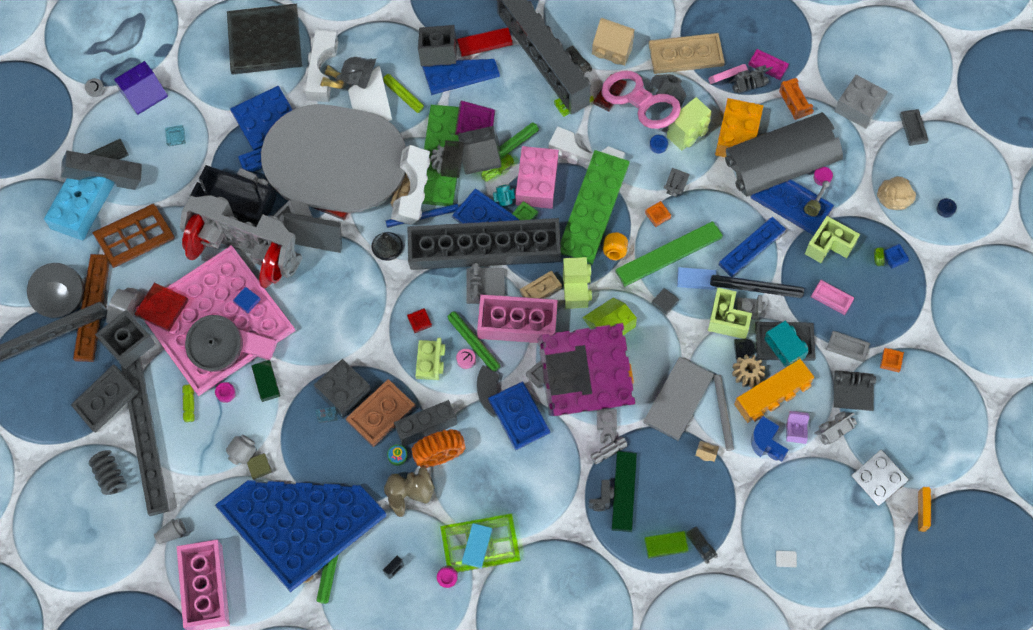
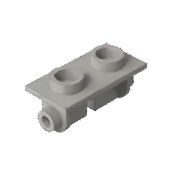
M845 411L838 413L833 421L821 424L819 430L814 434L822 436L820 440L824 445L831 444L840 438L837 430H840L841 434L844 435L855 428L857 422L854 418H851L854 413Z

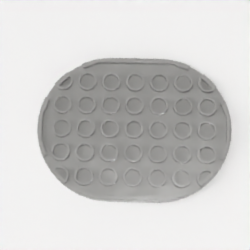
M313 104L294 109L276 121L268 131L263 142L261 162L269 184L283 198L304 202L309 207L355 213L383 204L399 189L406 175L400 168L402 150L406 146L395 126L377 114L332 105Z

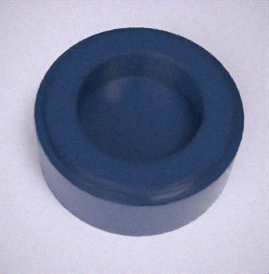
M944 198L939 201L936 210L940 216L949 218L954 215L957 206L953 200Z

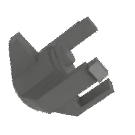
M671 74L655 75L652 77L647 90L650 93L653 87L658 89L656 95L669 94L674 96L680 102L681 107L686 98L680 78Z

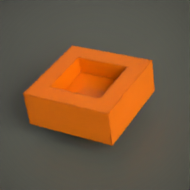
M661 201L645 210V214L655 227L671 218V214Z
M884 348L880 368L899 373L904 352Z

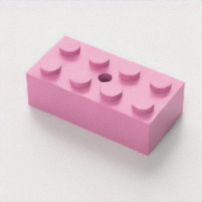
M480 295L477 327L478 338L538 343L537 339L541 335L549 334L551 336L556 332L558 300Z
M217 539L177 546L183 628L185 630H207L230 626L221 543Z

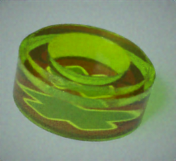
M883 247L874 249L876 266H884Z

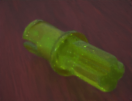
M507 154L501 159V167L483 171L481 178L488 182L496 175H501L505 169L515 163L511 155Z

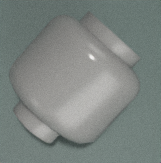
M243 434L235 436L226 448V452L229 455L228 460L236 465L239 463L247 464L256 452L255 442Z

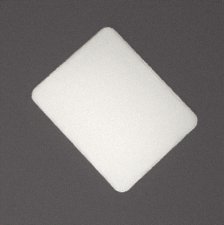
M776 551V566L797 567L796 552Z

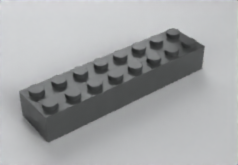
M497 0V14L569 113L572 115L589 106L591 97V83L589 79L582 75L580 67L573 63L569 52H565L560 40L553 36L551 28L545 25L540 13H536L532 2L527 0Z
M559 218L407 227L408 263L411 270L471 267L475 263L480 266L561 262Z

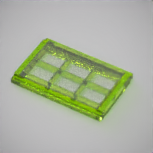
M512 514L440 526L446 565L453 567L457 573L481 569L462 564L473 523L492 528L482 568L521 561Z

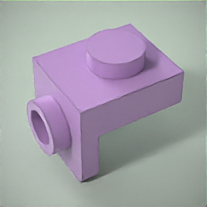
M789 412L786 424V441L807 443L809 413Z

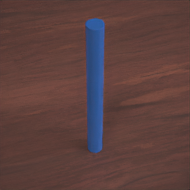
M458 204L424 211L420 220L455 212L459 208ZM393 219L385 220L387 228L405 224Z

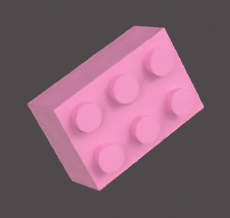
M522 146L516 188V205L519 206L524 201L531 207L553 209L559 150Z

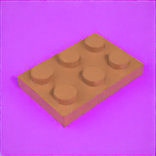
M388 379L346 418V421L374 447L395 428L394 422L405 418L416 408V405Z

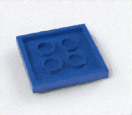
M279 86L230 108L232 115L253 151L262 148L268 131L276 121L293 110Z

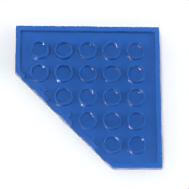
M247 480L215 504L218 511L290 593L387 516L386 512L361 485L345 487L339 484H324L323 486L312 485V483L284 484V482L274 481L258 483L253 480Z

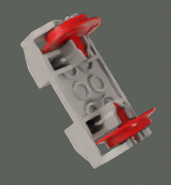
M190 195L182 210L180 229L184 232L182 247L189 260L197 259L206 246L218 249L221 243L227 246L232 245L235 249L251 254L252 262L261 266L259 282L263 288L269 287L272 283H277L282 276L289 278L294 275L302 260L301 254L294 251L295 234L289 232L281 221L274 216L262 215L257 227L249 222L243 223L234 217L229 202L225 198H217L211 195L202 197Z

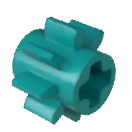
M509 184L497 186L496 191L493 192L494 202L499 201L500 206L512 204V199L516 198L515 188L510 189Z

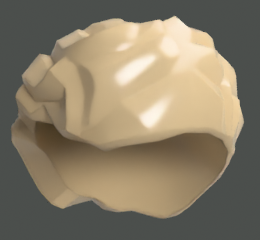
M896 176L882 182L878 189L877 197L886 208L903 210L914 203L916 192L911 187L909 180Z

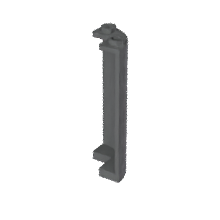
M821 112L726 148L725 162L728 167H731L736 172L737 181L735 184L738 191H741L747 197L842 160L841 143L839 137L835 138L832 132L835 128L831 121Z

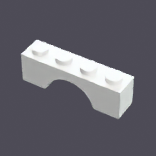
M315 30V36L311 38L312 52H309L308 55L310 65L306 68L307 83L304 82L303 93H306L308 101L329 102L331 87L320 86L322 78L326 77L329 79V77L322 74L320 68L326 60L336 57L339 42L337 32Z
M557 126L549 142V149L559 150L558 158H563L571 164H578L588 169L593 153L586 152L577 146L573 132ZM609 146L600 151L622 159L625 157V152Z
M412 145L402 150L400 168L409 178L410 191L407 196H402L394 201L391 219L409 225L420 220L422 216L421 204L425 198L424 186L428 180L426 173L430 165V151Z

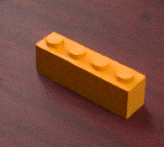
M799 359L737 397L734 405L747 423L752 420L756 422L764 416L763 413L768 410L770 412L776 410L780 406L779 403L784 400L786 402L792 400L800 390L802 392L808 390L812 386L811 383L814 376L803 361Z

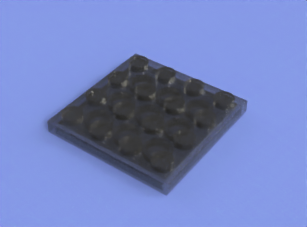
M297 3L227 11L230 71L232 75L303 67Z

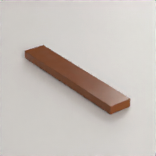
M90 254L81 310L98 302L104 303L110 262L103 254ZM101 318L78 328L74 361L94 362L98 341L95 334L99 332Z

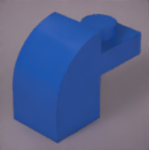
M764 416L761 417L751 437L752 448L760 458L766 452L771 459L782 462L789 449L772 440L780 426Z

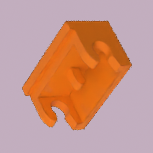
M797 78L783 81L779 90L795 120L814 112L812 109L813 105L808 104L800 90Z

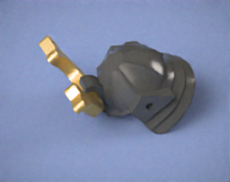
M351 57L344 61L341 73L327 65L324 74L335 77L336 81L323 77L320 86L344 89L348 83L350 87L354 84L365 89L377 58Z

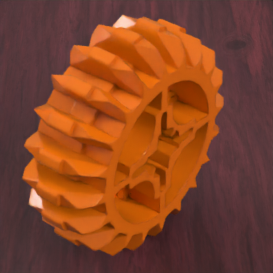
M458 430L437 431L418 440L413 445V459L417 466L420 467L426 466L428 468L441 465L462 454L466 449L465 441Z

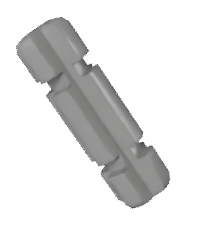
M620 437L615 443L611 442L601 448L599 452L592 453L591 459L594 464L602 462L603 458L607 459L616 454L619 449L623 450L626 448V440Z

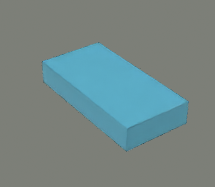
M472 524L462 564L482 569L492 528Z

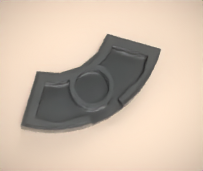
M483 365L477 377V393L483 408L495 418L496 414L488 398L498 393L497 382L499 374Z

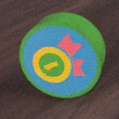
M401 445L390 447L387 453L389 462L395 466L403 465L408 458L406 449Z

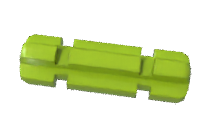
M190 384L183 385V420L186 423L194 422V390Z

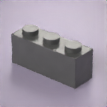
M447 400L395 421L394 426L404 447L437 431L440 432L457 425V418L450 401Z

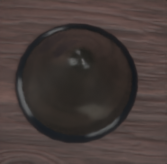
M383 232L373 239L371 245L372 252L377 258L390 261L396 259L401 254L403 242L395 233Z

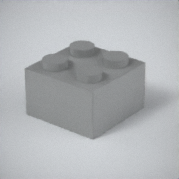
M855 75L838 100L834 112L866 129L883 104L888 91Z

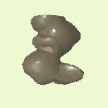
M422 466L416 475L414 472L408 473L407 479L399 474H391L384 486V492L388 497L389 505L399 517H403L405 514L404 498L406 496L427 504L432 498L433 489H435L426 466Z

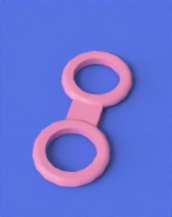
M619 71L604 81L601 91L605 100L612 104L631 103L638 108L639 121L648 128L660 129L667 127L679 117L681 111L680 102L669 94L652 95V93L643 88V79L638 73ZM618 80H634L636 83L635 88L627 95L614 96L609 92L610 87ZM666 102L673 106L670 115L664 119L651 120L645 116L647 109L655 103Z

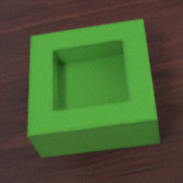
M523 201L512 214L519 220H533L538 215V211Z

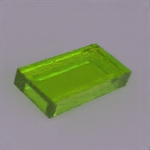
M685 531L644 538L648 559L688 553L689 551Z

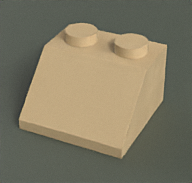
M601 18L592 44V55L625 66L633 48L635 29Z

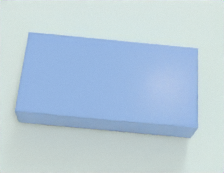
M678 267L677 287L715 290L716 286L710 285V278L712 275H716V270Z

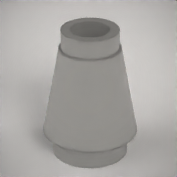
M179 518L176 520L172 519L154 534V538L160 545L183 537V534L186 533V528Z

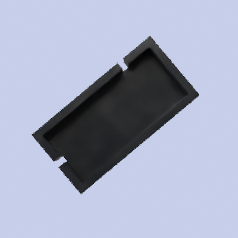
M205 165L199 177L200 183H196L190 194L193 197L210 195L217 198L223 197L229 202L235 218L243 223H252L256 227L262 215H269L277 199L272 187L260 183L256 187L254 181Z

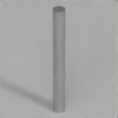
M715 375L714 382L726 451H732L734 447L721 375Z

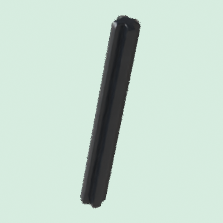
M712 275L710 278V285L716 287L802 298L804 295V288L799 286Z

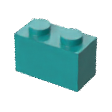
M786 320L767 331L764 337L766 343L785 368L799 359H805L809 352L807 344L799 339L795 328L789 325Z

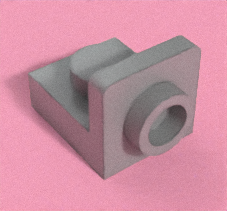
M758 295L757 299L737 298L736 310L752 313L751 319L759 320L761 313H765V302H762V295Z

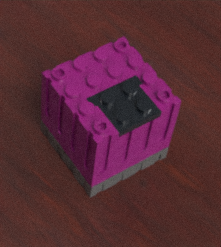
M623 323L615 324L611 327L610 325L598 326L591 330L590 328L578 329L571 333L570 331L557 332L551 336L543 334L537 339L540 348L539 353L543 368L542 373L546 388L545 393L549 416H560L563 414L635 404V397H632V378L629 377L628 372L630 371L628 356L626 357L625 352L627 351L626 338L622 332L624 330Z

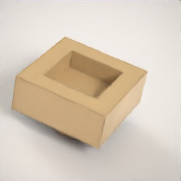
M700 441L695 456L700 457L704 461L715 462L719 447Z

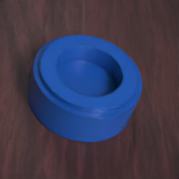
M655 135L651 138L650 149L654 153L660 154L667 150L668 140L665 136Z

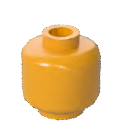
M619 232L609 233L605 237L603 244L605 256L610 260H619L626 256L628 250L627 237Z

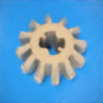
M746 354L744 359L739 357L737 363L733 364L732 368L734 371L732 376L737 377L736 383L743 382L742 387L749 384V387L753 388L754 383L760 384L761 379L765 377L763 372L766 368L761 366L762 359L756 361L755 355L749 359Z

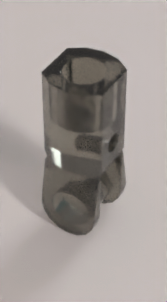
M574 45L565 50V52L568 51L571 55L573 63L580 67L583 76L587 71H592L591 65L583 58Z
M697 526L686 533L706 564L712 558H718L716 551ZM707 547L709 551L704 553L702 549Z

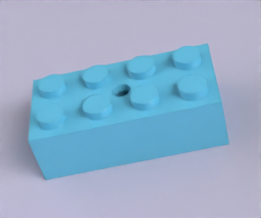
M97 176L86 177L81 180L67 178L44 218L50 229L83 241L115 182Z

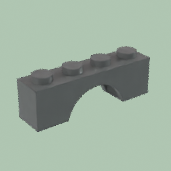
M68 150L62 159L61 177L81 180L92 176L104 177L115 182L117 187L136 190L141 181L142 164Z

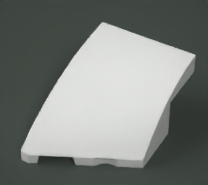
M376 66L372 71L367 87L363 89L353 85L348 89L352 109L371 112L389 121L392 120L382 73L380 66Z

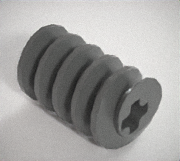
M111 450L98 452L91 457L88 463L104 495L119 493L128 486L126 483H121L124 481V477L119 476L121 470L116 469L118 464L112 463L115 457L109 456L112 453Z

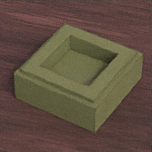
M265 453L250 458L247 462L253 480L272 473Z

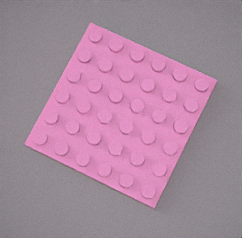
M232 245L135 308L198 397L257 356L241 352L232 366L218 372H210L198 368L190 361L185 349L187 333L197 320L208 315H220L235 323L239 330L275 340L277 343L295 332L293 325L265 288L260 286L258 279ZM245 287L261 299L249 313H246L233 302V299Z

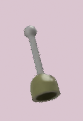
M829 181L822 183L823 187L815 200L807 202L804 207L806 214L810 216L818 215L821 209L819 200L825 189L830 186Z

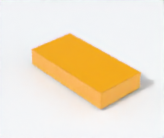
M922 487L918 491V531L926 532L931 526L930 487Z

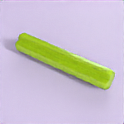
M386 74L383 77V82L415 112L420 113L424 109V105L391 74Z

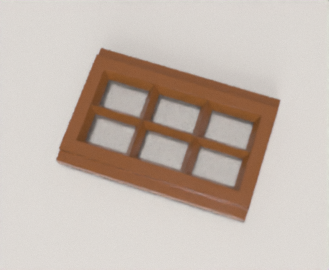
M154 203L92 232L113 268L175 239Z

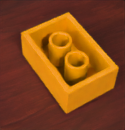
M731 98L727 99L715 152L716 156L726 157V148L757 137L764 105Z

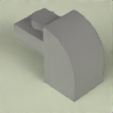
M129 287L125 290L118 289L109 303L106 323H110L125 310L134 317V308L144 300L145 293Z

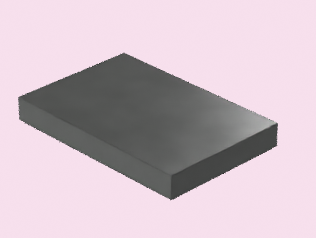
M285 213L284 225L289 232L295 234L296 245L341 253L342 236L340 222Z
M755 322L756 360H779L764 340L767 331L782 322ZM787 322L795 328L799 339L803 340L808 346L809 352L802 361H815L814 323Z
M113 364L71 406L90 429L96 433L139 391L123 372Z

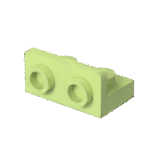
M437 337V341L419 340L416 379L439 380V375L443 374L444 362H441V356H445V344H442L441 338Z

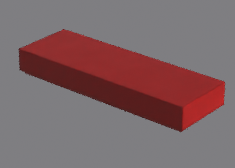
M508 27L457 39L461 57L513 45Z

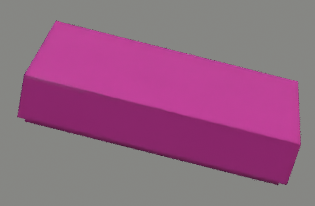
M758 49L748 64L753 68L766 65V68L773 67L766 74L778 80H781L789 66L788 63Z

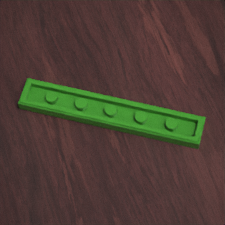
M714 221L617 268L615 272L624 287L722 239L723 235Z

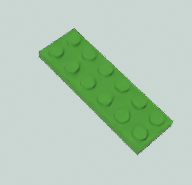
M431 104L424 150L430 151L429 158L432 156L433 149L438 150V145L444 147L447 143L448 147L454 145L455 150L459 149L458 135H455L459 107ZM430 160L426 173L428 180L424 186L425 198L422 204L453 205L459 169H455L454 174L448 172L447 176L444 172L438 174L437 169L432 168Z
M594 150L560 242L561 255L570 258L587 257V263L593 265L630 161Z

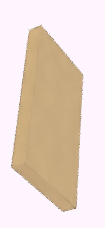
M719 33L650 40L648 42L654 74L722 67L725 64Z

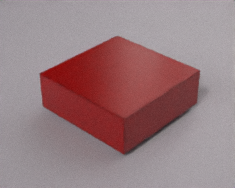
M425 308L407 315L414 334L432 327Z

